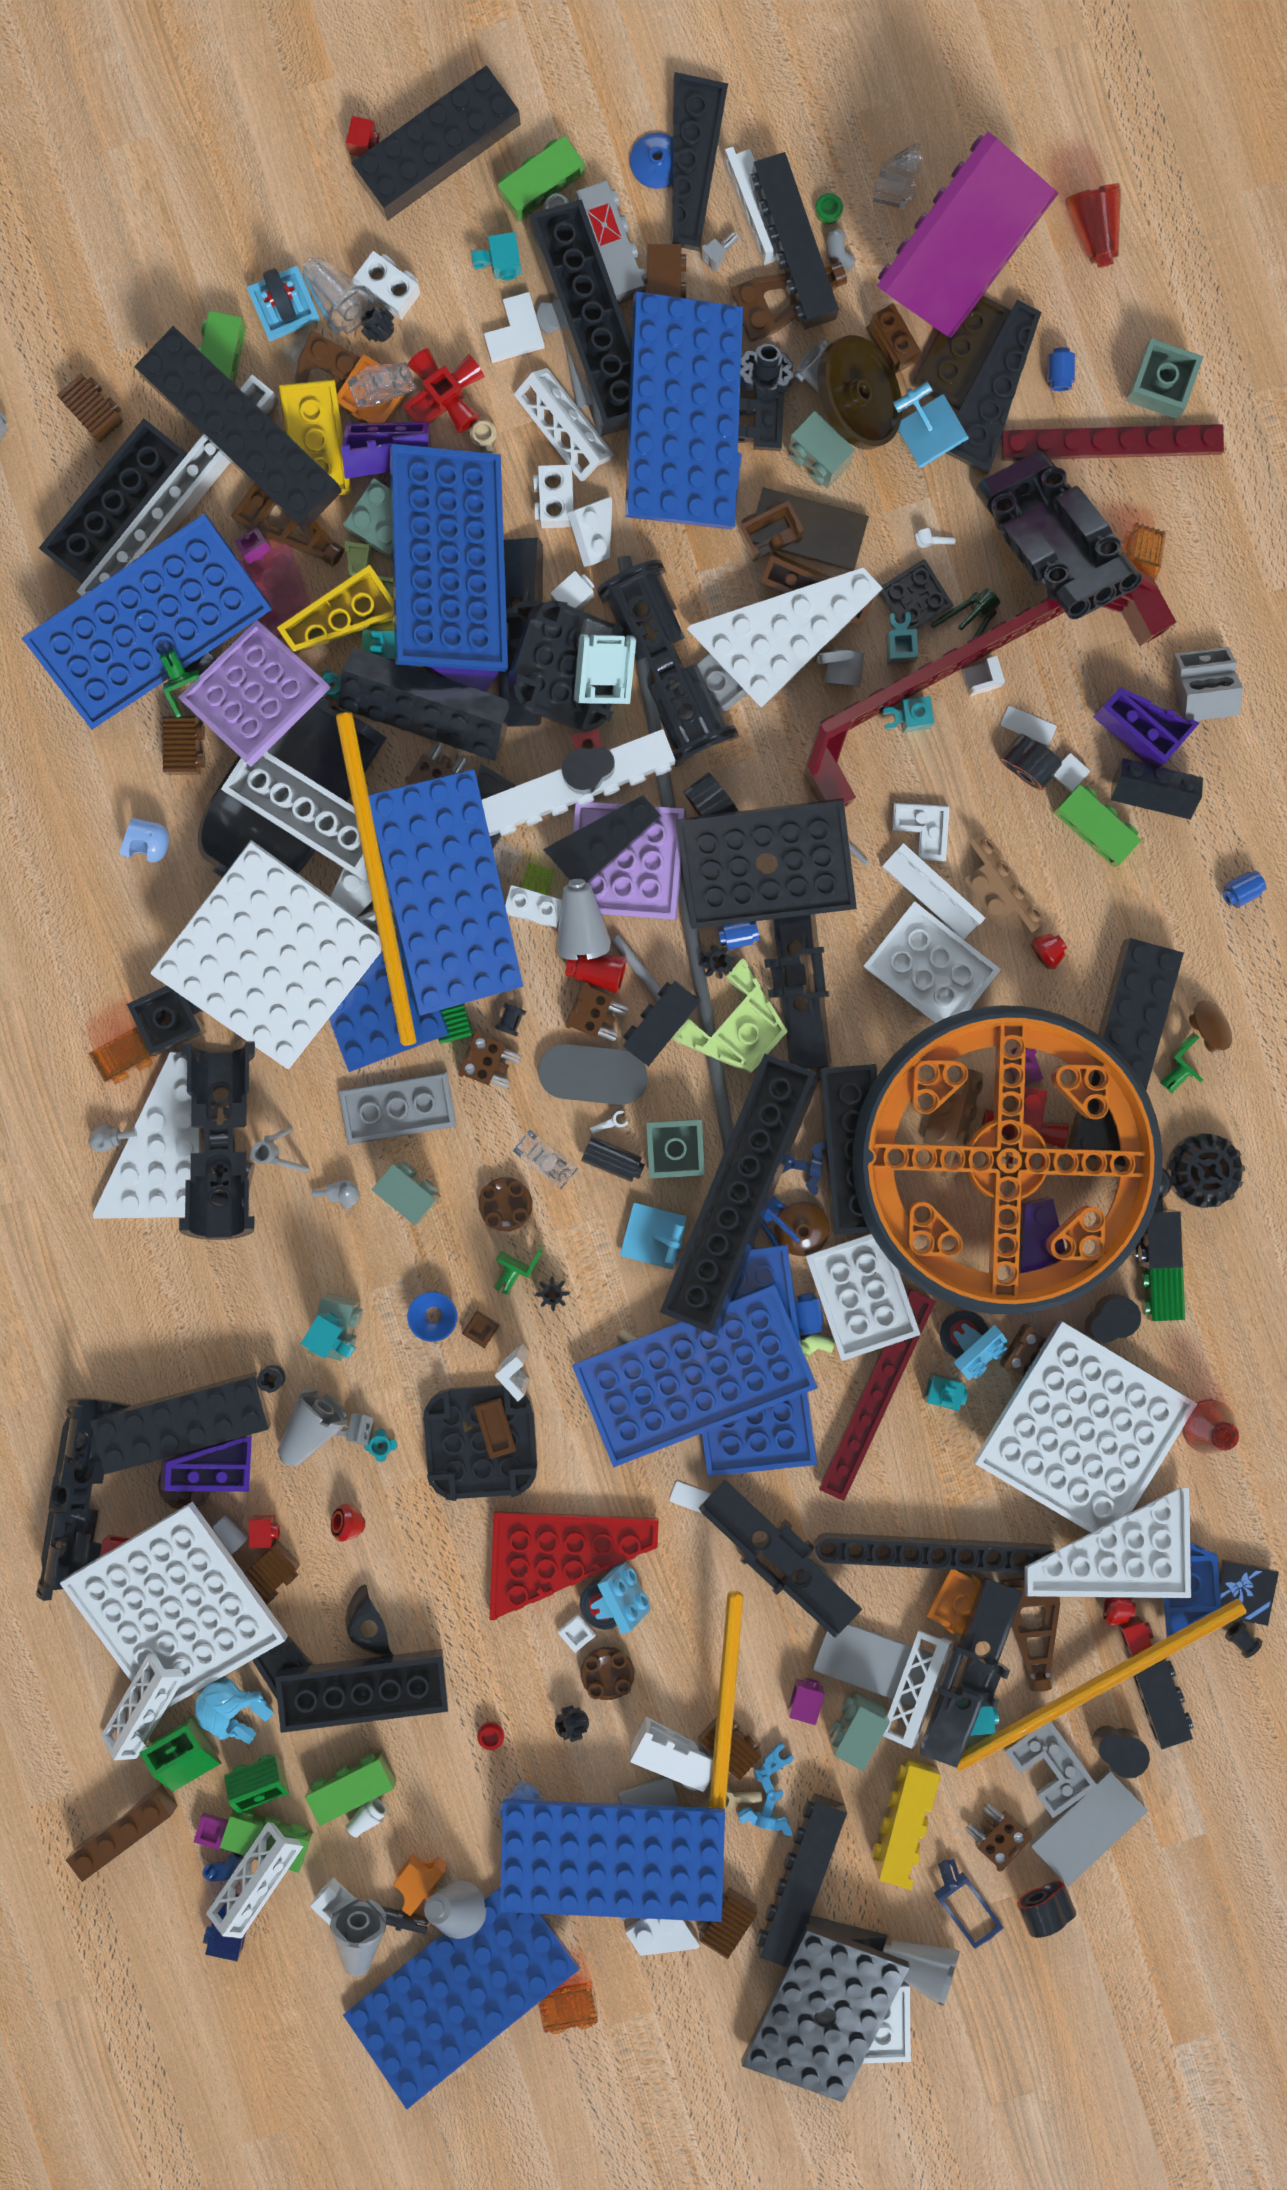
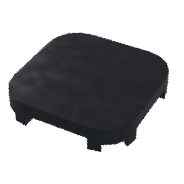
M550 601L539 604L531 610L526 619L508 677L510 696L516 705L522 709L569 728L583 731H592L599 728L606 721H610L614 713L610 711L612 703H578L574 700L579 637L581 634L588 635L589 639L590 635L625 636L623 633L624 628L617 623H609L567 605V602ZM591 685L595 687V695H613V685Z
M503 1385L458 1387L441 1390L430 1399L424 1409L423 1416L428 1471L427 1479L429 1486L431 1485L437 1494L446 1498L445 1500L451 1501L465 1498L510 1495L515 1497L522 1495L524 1491L531 1487L537 1475L538 1459L534 1407L531 1398L526 1392L517 1401ZM501 1397L517 1451L490 1459L474 1405Z

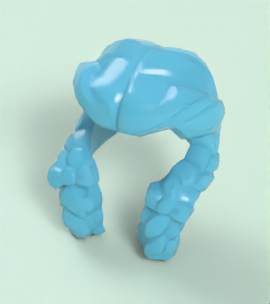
M224 1676L207 1685L195 1703V1715L198 1718L200 1727L217 1736L220 1740L234 1736L236 1739H241L247 1744L252 1742L256 1732L244 1723H239L236 1719H232L230 1722V1719L241 1709L251 1707V1710L266 1722L274 1714V1711L267 1704V1701L263 1699L264 1695L261 1691L243 1692L236 1686L233 1680Z

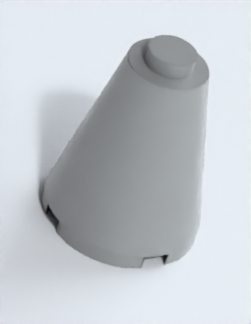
M570 880L563 887L556 941L557 954L569 960H578L577 955H586L587 959L600 957L609 952L611 940L591 885L586 883L585 880Z
M305 1388L296 1400L277 1449L279 1459L288 1466H299L337 1434L348 1421L344 1420L347 1415L344 1408L327 1394L324 1398L316 1395L319 1390Z
M463 1880L453 1881L445 1885L426 1901L424 1913L427 1920L448 1937L454 1939L466 1938L478 1932L485 1921L484 1895L480 1888L472 1882Z
M352 1898L340 1903L335 1908L330 1928L345 1972L352 1976H361L368 1972L386 1929V1914L383 1908L373 1900L367 1899V1902L358 1901V1898Z
M892 1940L891 1946L885 1944L884 1953L904 1959L909 1963V1970L903 1981L935 2003L944 2006L960 1951L954 1948Z

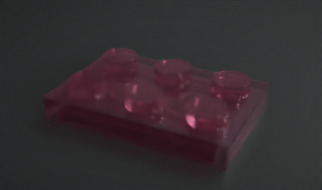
M287 544L270 550L263 558L247 564L245 559L240 561L273 607L271 611L260 617L258 621L277 638L283 637L277 629L278 626L311 605L293 553Z

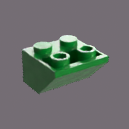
M194 1715L147 1742L139 1752L152 1776L173 1792L222 1763Z

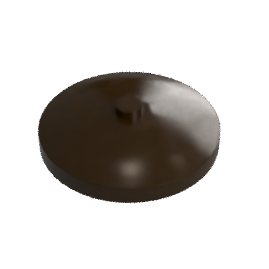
M848 335L829 344L820 358L817 380L821 403L830 423L842 438L857 448L871 450L885 445L896 435L902 418V411L898 413L893 402L901 398V391L891 364L876 345L861 336Z

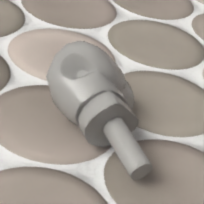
M101 1124L91 1131L88 1144L96 1152H105L121 1145L122 1139L137 1136V1131L120 1132L119 1128L112 1129L107 1124Z
M350 1180L329 1183L327 1189L312 1190L311 1192L312 1197L328 1196L330 1202L340 1203L345 1210L352 1208L360 1198L357 1186Z

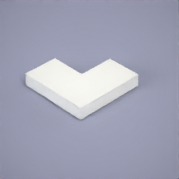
M530 292L503 299L510 326L484 333L492 363L545 348Z
M894 803L892 831L919 833L918 857L923 861L945 862L949 806Z

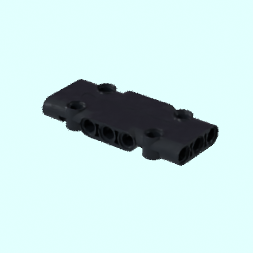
M1035 452L983 479L977 485V497L993 516L995 526L1002 532L1008 546L1036 582L1041 581L1044 584L1048 597L1056 601L1070 619H1079L1126 595L1140 585L1143 576L1132 561L1123 553L1120 539L1114 537L1107 521L1078 486L1071 487L1069 485L1065 470L1056 467L1045 452Z

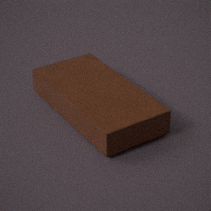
M499 1397L474 1405L489 1458L492 1459L517 1451L508 1418L505 1415L502 1398Z

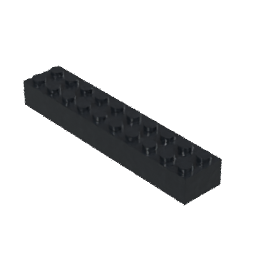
M764 1053L660 1313L717 1336L819 1082L816 1072Z

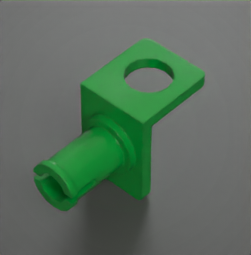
M176 650L169 651L168 656L164 653L159 659L162 661L170 678L168 682L163 684V691L176 717L179 718L181 717V709L172 690L199 679V671L196 669L191 672H185L176 654Z
M1194 1032L1171 1054L1177 1060V1065L1160 1081L1171 1094L1189 1076L1191 1078L1194 1076L1200 1083L1203 1081L1180 1058L1200 1038Z
M541 1245L530 1266L501 1251L496 1261L504 1265V1269L494 1284V1288L500 1291L503 1283L506 1282L502 1293L509 1295L519 1275L526 1278L530 1276L546 1245Z

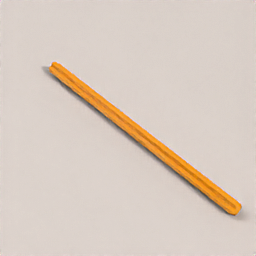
M343 712L336 715L400 1043L403 1046L416 1043L417 1040L353 714L351 712Z
M730 1591L727 1594L709 1808L726 1807L744 1596L740 1591Z
M1239 1599L1233 1600L995 1732V1734L964 1750L956 1769L963 1771L1245 1615L1246 1609Z

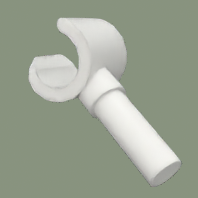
M930 528L919 530L915 534L920 548H926L933 544L955 545L956 541L953 537H932Z
M617 1111L612 1115L611 1119L591 1127L590 1130L592 1134H595L613 1126L617 1128L624 1127L629 1121L618 1124L616 1116L624 1113V1111Z

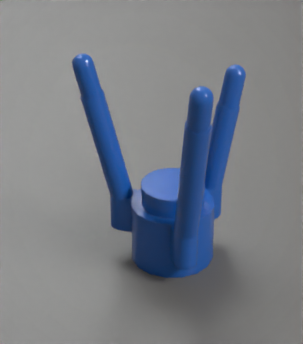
M775 1196L770 1201L761 1227L773 1246L780 1244L765 1220L769 1223L773 1219L790 1237L798 1242L800 1238L777 1216L780 1212L778 1208L783 1210L787 1205L780 1202Z

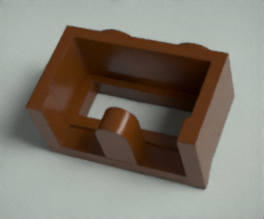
M894 303L873 314L871 322L866 329L875 345L888 359L895 374L916 363L921 350Z
M789 500L784 503L777 501L766 508L767 512L759 516L756 513L751 514L741 521L742 524L739 525L738 532L753 562L803 536L804 529ZM785 517L790 528L754 546L749 534Z

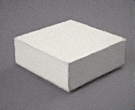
M1069 753L1062 761V766L1053 778L1071 793L1089 774L1090 770Z
M579 1612L557 1631L574 1653L596 1636V1632Z

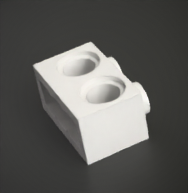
M373 251L353 277L356 286L402 320L421 294L417 284L418 280L406 270L401 272L397 269L395 262L387 255L382 254L380 256ZM376 271L384 272V276L380 279L371 278L372 274ZM403 287L407 289L406 293L402 296L393 294L397 288Z
M572 465L538 466L539 475H533L534 492H539L540 503H535V520H540L542 528L572 527L567 513L574 510ZM550 478H557L561 481L560 485L556 488H549L546 482ZM550 506H559L562 509L561 513L557 516L549 515L547 510Z
M511 885L505 904L507 915L558 930L561 899Z

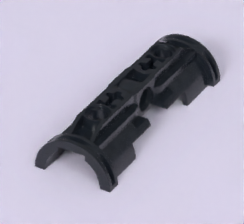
M651 560L635 565L611 577L598 587L597 593L602 603L608 602L617 624L624 628L623 633L625 636H634L636 638V662L646 658L657 680L648 688L661 715V723L674 749V765L678 767L693 755L714 745L735 740L740 735L735 725L729 726L715 693H709L697 664L686 668L683 667L674 644L685 639L673 612L677 610L676 605L662 576L666 569L661 560ZM638 602H645L648 606V612L643 617H636L633 613V607ZM652 617L654 621L649 622L650 627L654 631H659L655 636L656 641L654 642L650 639H645V636L648 635L646 626L643 624L639 627L638 625L639 623L649 621ZM672 679L677 682L681 681L682 684L678 689L682 696L686 693L688 694V698L679 699L675 704L672 700L678 699L676 693L673 690L668 691V687L671 686L670 680ZM685 703L691 704L694 709V713L689 719H682L678 713L680 706Z
M245 1042L242 1048L233 1051V1053H208V1051L194 1047L192 1043H182V1057L187 1061V1093L191 1096V1127L204 1128L205 1138L204 1153H191L190 1180H185V1218H179V1231L188 1237L205 1240H227L244 1237L254 1232L255 1216H249V1178H246V1152H235V1130L238 1127L247 1126L249 1061L255 1057V1042ZM217 1088H225L229 1091L226 1099L217 1100L213 1097V1092ZM218 1108H223L224 1118L228 1119L224 1120L221 1125H218L217 1121H215L218 1119ZM218 1167H223L224 1171L228 1172L222 1175L223 1185H218L217 1175L213 1173L218 1171ZM216 1193H225L228 1196V1201L222 1206L213 1204L212 1197Z
M76 1398L67 1401L65 1412L67 1419L62 1428L56 1470L48 1506L49 1513L41 1556L42 1572L36 1590V1596L43 1601L52 1600L53 1590L63 1589L60 1582L65 1577L100 1557L102 1544L93 1542L98 1510L88 1509L92 1484H103L104 1470L90 1421L95 1415L132 1405L92 1398ZM59 1541H61V1549L55 1547Z

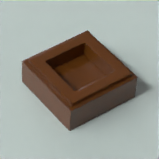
M477 1310L462 1334L485 1349L500 1324Z

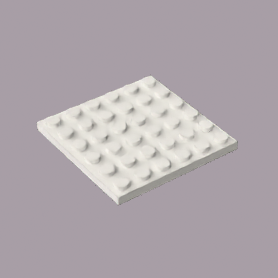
M251 840L160 958L150 974L246 1041L255 1042L256 1048L289 1070L382 952V947L377 931Z
M1058 1320L973 1462L1092 1533L1133 1511L1197 1403L1061 1320Z
M193 1502L65 1577L60 1582V1585L131 1682L148 1654H156L164 1669H181L185 1678L167 1708L281 1644L288 1637L285 1630ZM152 1668L150 1669V1682L155 1675Z

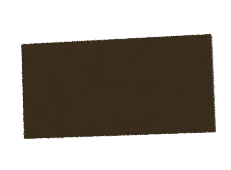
M982 296L952 338L946 336L941 331L938 332L911 386L917 388L927 381L933 391L929 393L930 396L938 398L944 394L950 406L960 410L1011 310Z
M763 487L756 515L759 516L767 512L766 508L777 501L784 503L789 500L804 529L801 538L777 549V551L854 571L869 516ZM782 517L751 533L750 538L753 544L757 545L790 527L785 517Z

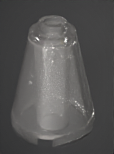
M322 257L310 258L304 263L302 277L328 327L338 335H340L338 331H344L348 334L362 325V315L369 308L370 304L373 306L375 304V297L370 289Z

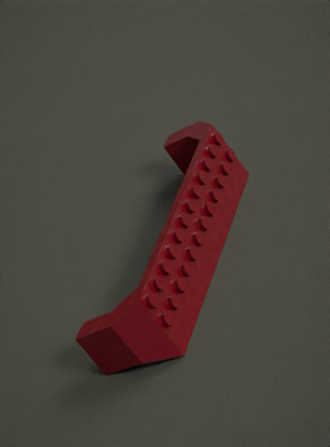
M1140 571L1143 577L1136 589L1102 607L1122 613L1138 645L1142 646L1164 634L1177 621L1154 579ZM1047 597L1034 608L1025 609L1012 620L996 625L990 632L972 638L966 645L950 650L935 662H928L913 674H907L897 679L891 686L885 689L881 688L869 695V698L861 702L857 701L838 715L829 716L821 721L814 736L803 773L817 800L824 801L844 798V805L847 807L856 798L837 763L849 730L882 713L885 708L895 706L1065 613L1060 605Z

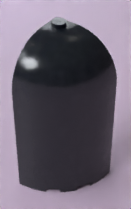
M321 697L267 752L347 802L351 796V790L336 720L337 714L346 711H341L333 705L329 708L328 706L331 702ZM353 716L365 774L387 737ZM238 755L203 813L197 840L201 856L215 866L212 870L214 873L223 877L252 840L298 874L307 865L316 850L221 790L241 759Z

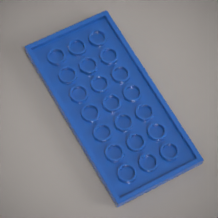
M637 291L634 294L625 517L729 530L735 527L741 379L739 371L741 370L743 307Z
M391 444L390 486L395 664L505 672L508 669L501 454Z
M204 512L22 637V640L87 725L93 730L169 679L166 669L159 659L161 655L166 653L168 656L169 651L176 650V654L183 668H185L271 611L273 607Z
M475 769L368 794L387 892L417 1015L421 1016L523 987Z
M788 1244L751 1249L731 1301L776 1284L801 1343ZM808 1392L702 1433L708 1477L812 1466L818 1463Z
M776 1284L730 1301L717 1336L680 1321L572 1365L613 1468L818 1388Z
M504 1799L502 1813L500 1912L722 1922L725 1808Z
M500 1888L484 1900L486 1918L478 1932L462 1939H454L443 1933L343 2014L406 2110L581 1969L543 1914L500 1912Z

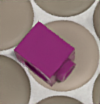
M804 1678V1681L796 1679L788 1707L789 1718L816 1725L825 1695L823 1686L820 1685L819 1681L811 1678Z

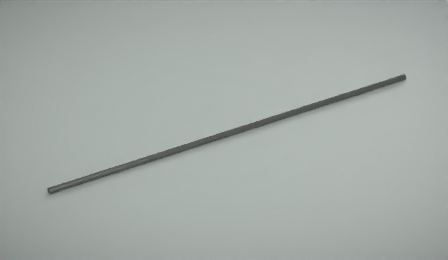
M622 556L617 559L620 572L633 567L631 556ZM639 602L633 607V613L636 617H642ZM644 658L636 662L648 732L652 734L662 730L659 711L648 688L654 683L652 671L647 659ZM670 771L656 776L662 807L676 808ZM681 864L679 905L695 994L701 1000L698 1010L702 1031L709 1037H712L716 1032L707 977L705 976V967L699 966L700 963L704 962L701 955L698 928H691L683 867ZM707 1055L723 1150L725 1152L734 1128L722 1061Z

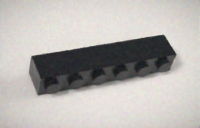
M786 152L753 162L752 174H749L750 184L753 191H758L760 197L758 206L761 216L766 217L768 220V237L771 243L776 244L778 250L776 260L780 270H785L787 276L785 287L788 295H793L796 304L793 308L797 321H802L806 330L836 320L839 308Z
M815 1793L812 1800H807L804 1806L802 1816L805 1819L802 1827L798 1826L795 1831L793 1843L796 1844L792 1853L788 1852L784 1862L786 1872L783 1879L779 1878L776 1883L774 1894L777 1896L774 1904H769L765 1915V1920H767L765 1930L760 1929L756 1939L760 1958L786 1967L808 1923L847 1816L845 1804Z

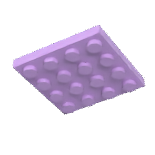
M256 620L178 698L251 767L330 689V686L265 626Z
M577 802L575 804L573 833L622 807L623 804L590 802L579 806ZM654 807L662 815V818L589 883L594 892L601 915L677 920L682 861L676 820L686 817V809Z

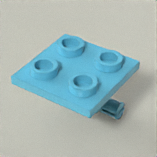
M927 381L914 390L910 388L906 391L908 394L893 402L898 413L911 404H914L917 408V411L901 420L898 430L919 468L924 467L969 439L944 394L921 408L918 400L933 392Z
M634 1202L620 1256L673 1270L674 1265H676L679 1249H683L684 1244L681 1242L686 1228L687 1216Z

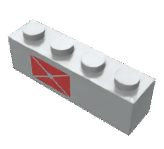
M606 180L576 191V200L582 199L618 304L632 300L636 291L644 292V285L648 284L643 267L638 268L635 259L638 258V252L634 241L629 242L626 232H629L625 215H619L617 206H620L617 192L615 189H610Z

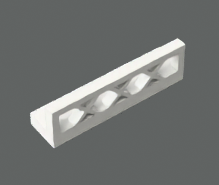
M732 146L725 149L724 165L764 265L777 261L776 253L778 250L776 244L771 243L767 233L769 223L766 217L761 216L758 206V200H760L758 191H753L750 184L749 174H752L753 162L755 160L750 149L736 154Z
M548 368L532 372L513 394L568 465H572V471L580 481L586 480L597 466L609 462L614 456V453L604 440L599 437L597 431ZM530 387L536 392L537 404L531 403L525 395ZM544 409L550 410L553 414L554 425H548L544 420ZM561 431L567 432L570 436L571 447H565L561 442ZM578 453L584 454L590 462L584 470L578 464Z
M904 843L882 866L889 875L963 940L985 919L980 912Z
M523 1343L501 1362L495 1374V1377L517 1401L525 1395L530 1379L520 1369L525 1364L530 1352Z
M920 1630L918 1631L888 1713L890 1723L883 1734L884 1737L911 1749L917 1744L951 1650L952 1640L945 1637L938 1639ZM922 1639L937 1645L933 1656L927 1659H923L919 1650ZM917 1655L919 1662L913 1664ZM931 1661L929 1668H927L925 1663ZM921 1665L926 1677L924 1682L914 1686L909 1674L912 1668ZM908 1682L910 1688L904 1690L906 1683ZM922 1687L918 1695L916 1689ZM912 1691L916 1700L915 1707L905 1711L900 1699L903 1694ZM897 1708H898L899 1711H900V1714L895 1715L896 1710H897ZM912 1713L911 1718H910V1721H909V1719H908V1717H907V1714ZM900 1717L903 1718L907 1727L904 1737L889 1731L892 1721Z
M156 1654L147 1655L101 1734V1738L113 1760L138 1758L139 1752L145 1746L185 1678L181 1669H164ZM152 1668L155 1675L150 1682V1669ZM141 1687V1699L138 1702V1690ZM129 1707V1719L126 1723V1711ZM117 1728V1740L115 1742L112 1735Z
M267 1822L206 1913L222 1936L243 1937L303 1848L298 1839L284 1837L274 1823ZM272 1835L276 1842L270 1851H266L267 1839ZM258 1857V1868L254 1874H251V1863ZM243 1880L242 1892L239 1897H235L236 1885L239 1881ZM227 1903V1914L222 1920L218 1912Z

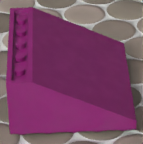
M988 131L985 136L980 135L974 141L970 148L972 154L965 163L961 161L956 166L951 175L954 179L947 188L942 187L933 199L935 205L928 214L923 213L914 226L916 229L910 240L906 238L900 244L896 251V254H898L892 265L888 263L882 269L878 276L880 281L876 285L890 297L950 338H952L1058 195V192Z

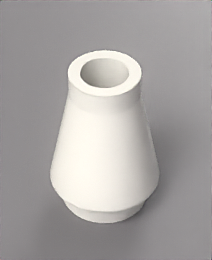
M375 1798L361 1805L351 1821L346 1825L348 1832L353 1837H358L361 1833L382 1822L387 1813L384 1804L378 1798Z

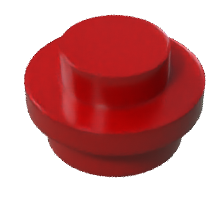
M496 1722L484 1723L477 1733L478 1743L486 1750L499 1748L505 1738L503 1728Z

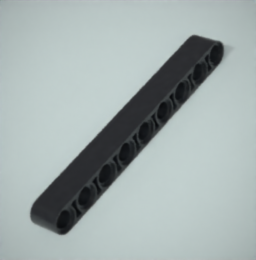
M822 1533L815 1539L814 1543L818 1558L825 1563L1025 1573V1566L1041 1559L1045 1554L1056 1551L1051 1545L1038 1543ZM826 1542H831L835 1545L834 1550L828 1554L822 1553L820 1551L821 1546ZM857 1543L862 1546L859 1554L851 1555L848 1553V1548L852 1544ZM880 1545H887L889 1552L885 1556H877L875 1553L876 1549ZM907 1547H916L917 1551L913 1557L906 1558L903 1556V1552ZM935 1548L944 1549V1554L939 1559L931 1558V1552ZM962 1550H971L969 1559L964 1561L958 1559L959 1553ZM995 1550L999 1552L998 1558L994 1562L986 1561V1555L990 1551ZM1018 1552H1025V1560L1022 1563H1014V1556Z

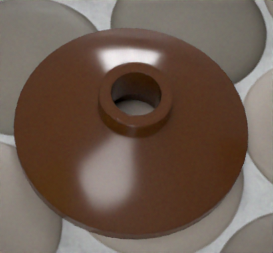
M809 1202L793 1203L784 1208L778 1215L800 1238L798 1242L775 1223V1236L780 1245L788 1244L789 1253L792 1255L808 1256L814 1254L825 1245L829 1237L830 1226L827 1216L818 1206ZM801 1227L808 1228V1233L806 1235L802 1236L798 1234V1231Z

